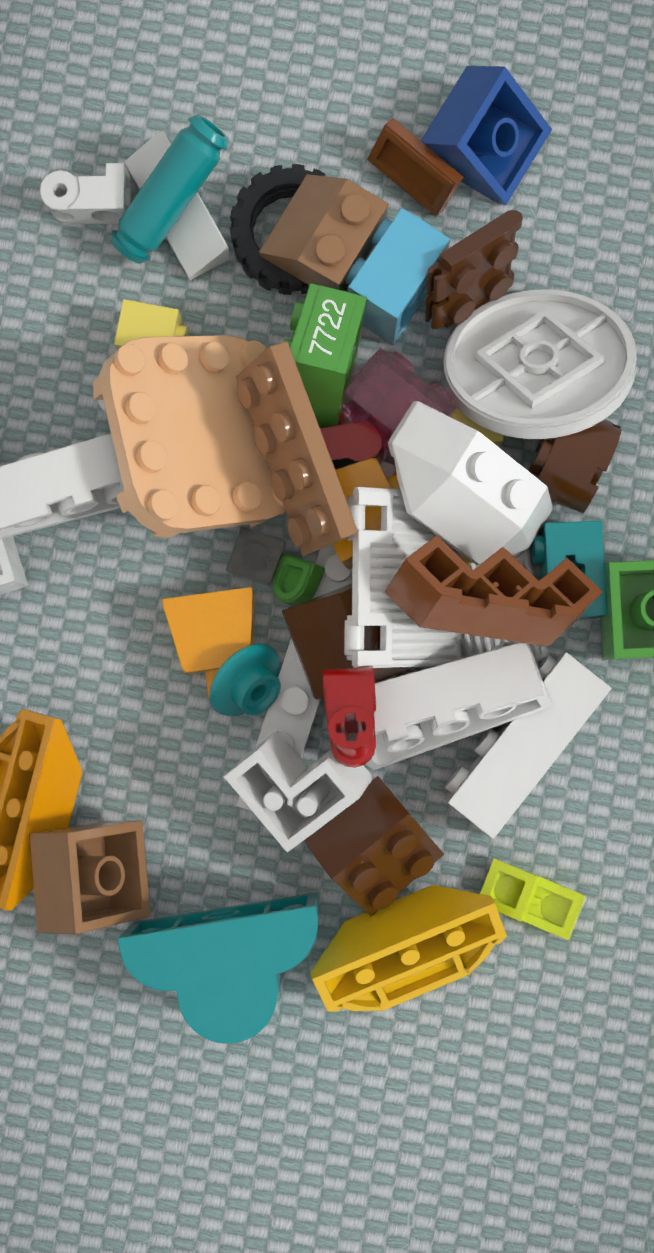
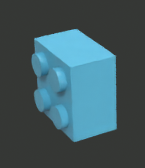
M401 208L393 221L386 218L382 222L372 240V244L376 247L367 260L360 257L355 262L345 281L349 284L347 292L367 297L362 326L391 345H394L427 296V273L429 267L439 261V254L447 250L450 244L449 237Z

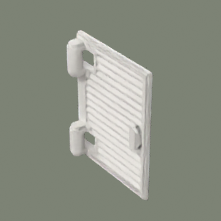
M355 487L353 495L348 496L347 500L358 530L357 534L348 537V541H353L352 615H347V620L344 621V655H347V660H352L354 668L368 666L391 668L439 666L461 659V633L419 627L384 592L404 560L434 538L436 534L407 514L401 490ZM365 506L381 507V531L365 530ZM446 543L462 559V554ZM364 626H380V650H364Z

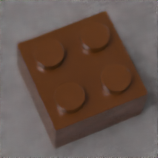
M379 776L370 782L357 801L304 840L307 847L331 879L370 916L392 904L404 888L416 878L426 875L433 868L435 862L444 855Z

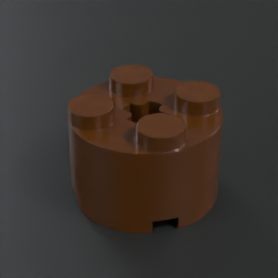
M604 419L594 426L574 434L540 439L535 450L537 452L535 460L531 462L527 471L548 487L552 502L584 513L599 486H596L603 471L606 472L622 429H620V426L613 424V422Z

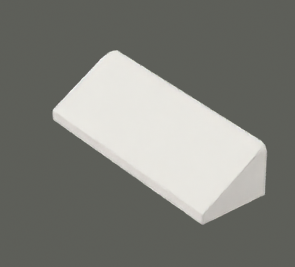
M164 131L154 135L124 161L139 190L171 145ZM197 192L166 236L189 280L230 260L229 248Z

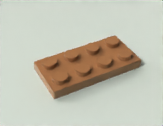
M288 341L269 346L236 376L238 381L237 394L242 406L248 409L254 424L255 444L260 453L265 455L272 473L271 486L273 492L283 502L289 519V535L294 544L299 546L302 556H305L358 533Z

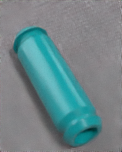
M199 114L188 118L190 126L179 131L120 218L119 230H112V245L122 255L135 263L141 264L150 260L148 253L158 249L219 162L220 150H227L228 137L215 124Z

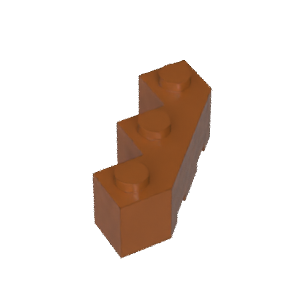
M436 535L404 560L384 592L419 627L549 647L583 615L603 591L568 558L564 559L538 581L504 547H501L477 568L472 570Z

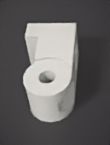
M106 163V176L75 177L67 171L59 170L50 173L44 178L41 183L40 194L54 218L62 223L119 224L120 218L132 202V178L125 163Z

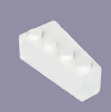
M111 433L47 453L29 454L18 459L17 462L0 466V539L119 509L120 505L116 495L124 491Z

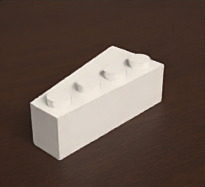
M515 641L504 642L485 653L375 683L376 711L374 712L376 749L372 759L366 765L372 770H376L552 707L534 655L528 644ZM357 733L348 734L347 741L357 740Z

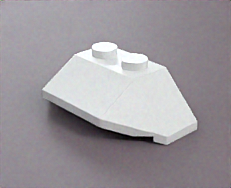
M419 401L412 402L388 441L391 457H394L397 479L407 514L438 535L476 565L482 564L501 547H504L511 555L530 548L553 510L548 487L479 431Z

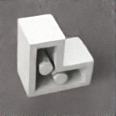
M275 731L245 755L224 776L287 853L357 801L374 778L364 765L353 768L338 763L333 757L331 749L307 767L278 731Z

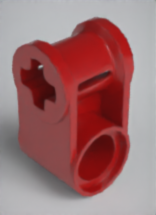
M374 667L323 669L325 712L333 757L338 763L346 767L355 768L363 766L372 759L376 749ZM357 733V740L347 741L348 734Z

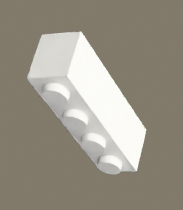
M567 652L558 654L555 659L548 655L538 666L552 707L507 722L502 725L497 733L492 729L488 730L474 748V751L479 755L468 770L460 766L444 787L450 792L444 800L493 839L612 689Z

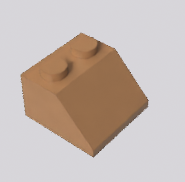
M307 174L260 249L259 256L308 285L311 283L346 291L349 287V284L345 282L355 262L360 257L365 260L374 246L372 244L373 237L382 222L387 218L389 203L348 179Z

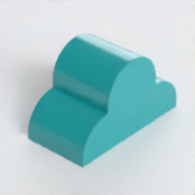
M317 892L133 922L118 937L120 955L127 970L140 983L160 991H177L181 1013L188 1025L197 1034L205 1039L222 1044L242 1042L258 1034L268 1024L277 1005L282 973L297 966L312 949L318 930Z

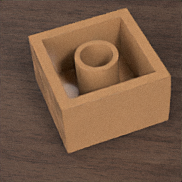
M142 820L104 821L30 834L37 933L76 935L150 917Z

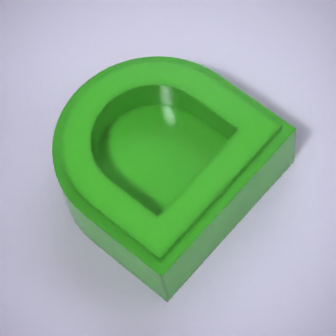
M283 553L273 579V591L276 598L292 606L312 599L317 591L325 568Z

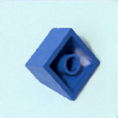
M466 66L421 142L464 177L461 181L462 183L500 205H507L552 129L505 66Z

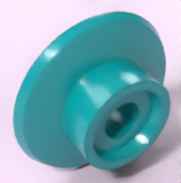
M253 644L233 654L221 666L213 679L210 688L212 708L217 713L225 716H239L245 713L252 716L261 714L271 707L281 689V683L278 679L280 663L276 651L266 644Z

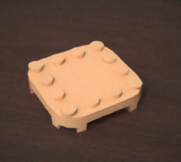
M228 335L143 337L128 341L104 361L98 378L93 381L94 400H104L124 488V491L117 494L116 498L122 513L129 511L141 525L153 531L152 537L171 538L179 533L249 524L251 528L286 512L283 502L273 492L271 486L272 473L265 455L260 453L255 444V427L249 411L242 406L237 394L238 381L236 376L266 350V347L261 342L256 340L248 342L243 338Z

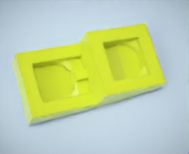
M495 858L492 861L480 892L482 895L492 896L499 913L520 922L529 923L565 940H570L587 896Z

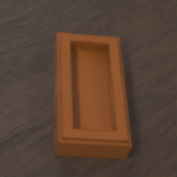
M394 118L384 125L367 158L370 163L435 217L444 211L464 178Z

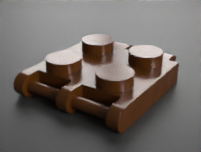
M509 210L439 254V261L429 267L427 273L426 294L428 296L426 298L425 322L428 323L432 318V329H438L443 325L448 328L455 323L460 324L471 316L474 310L490 300L494 301L501 298L513 285L514 272L511 270V264L517 257L519 248L515 242L516 231L521 228L523 216L519 211Z

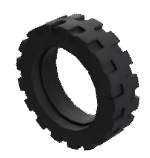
M292 164V168L283 169L282 165L271 167L270 172L262 175L261 172L251 178V185L248 188L243 186L237 195L238 202L236 206H232L230 215V235L238 262L243 267V271L250 279L258 280L259 286L269 291L271 287L279 289V294L291 295L292 291L300 290L301 294H307L310 285L259 256L260 249L255 242L253 230L256 218L262 210L278 199L293 197L307 174L325 176V173L315 168L313 172L305 170V165Z

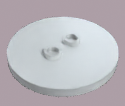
M561 290L521 291L489 301L474 310L467 320L458 324L452 332L444 352L445 383L447 391L457 408L470 420L483 428L515 438H557L594 426L611 415L622 404L634 382L637 351L634 338L628 326L613 310L604 304L584 295Z

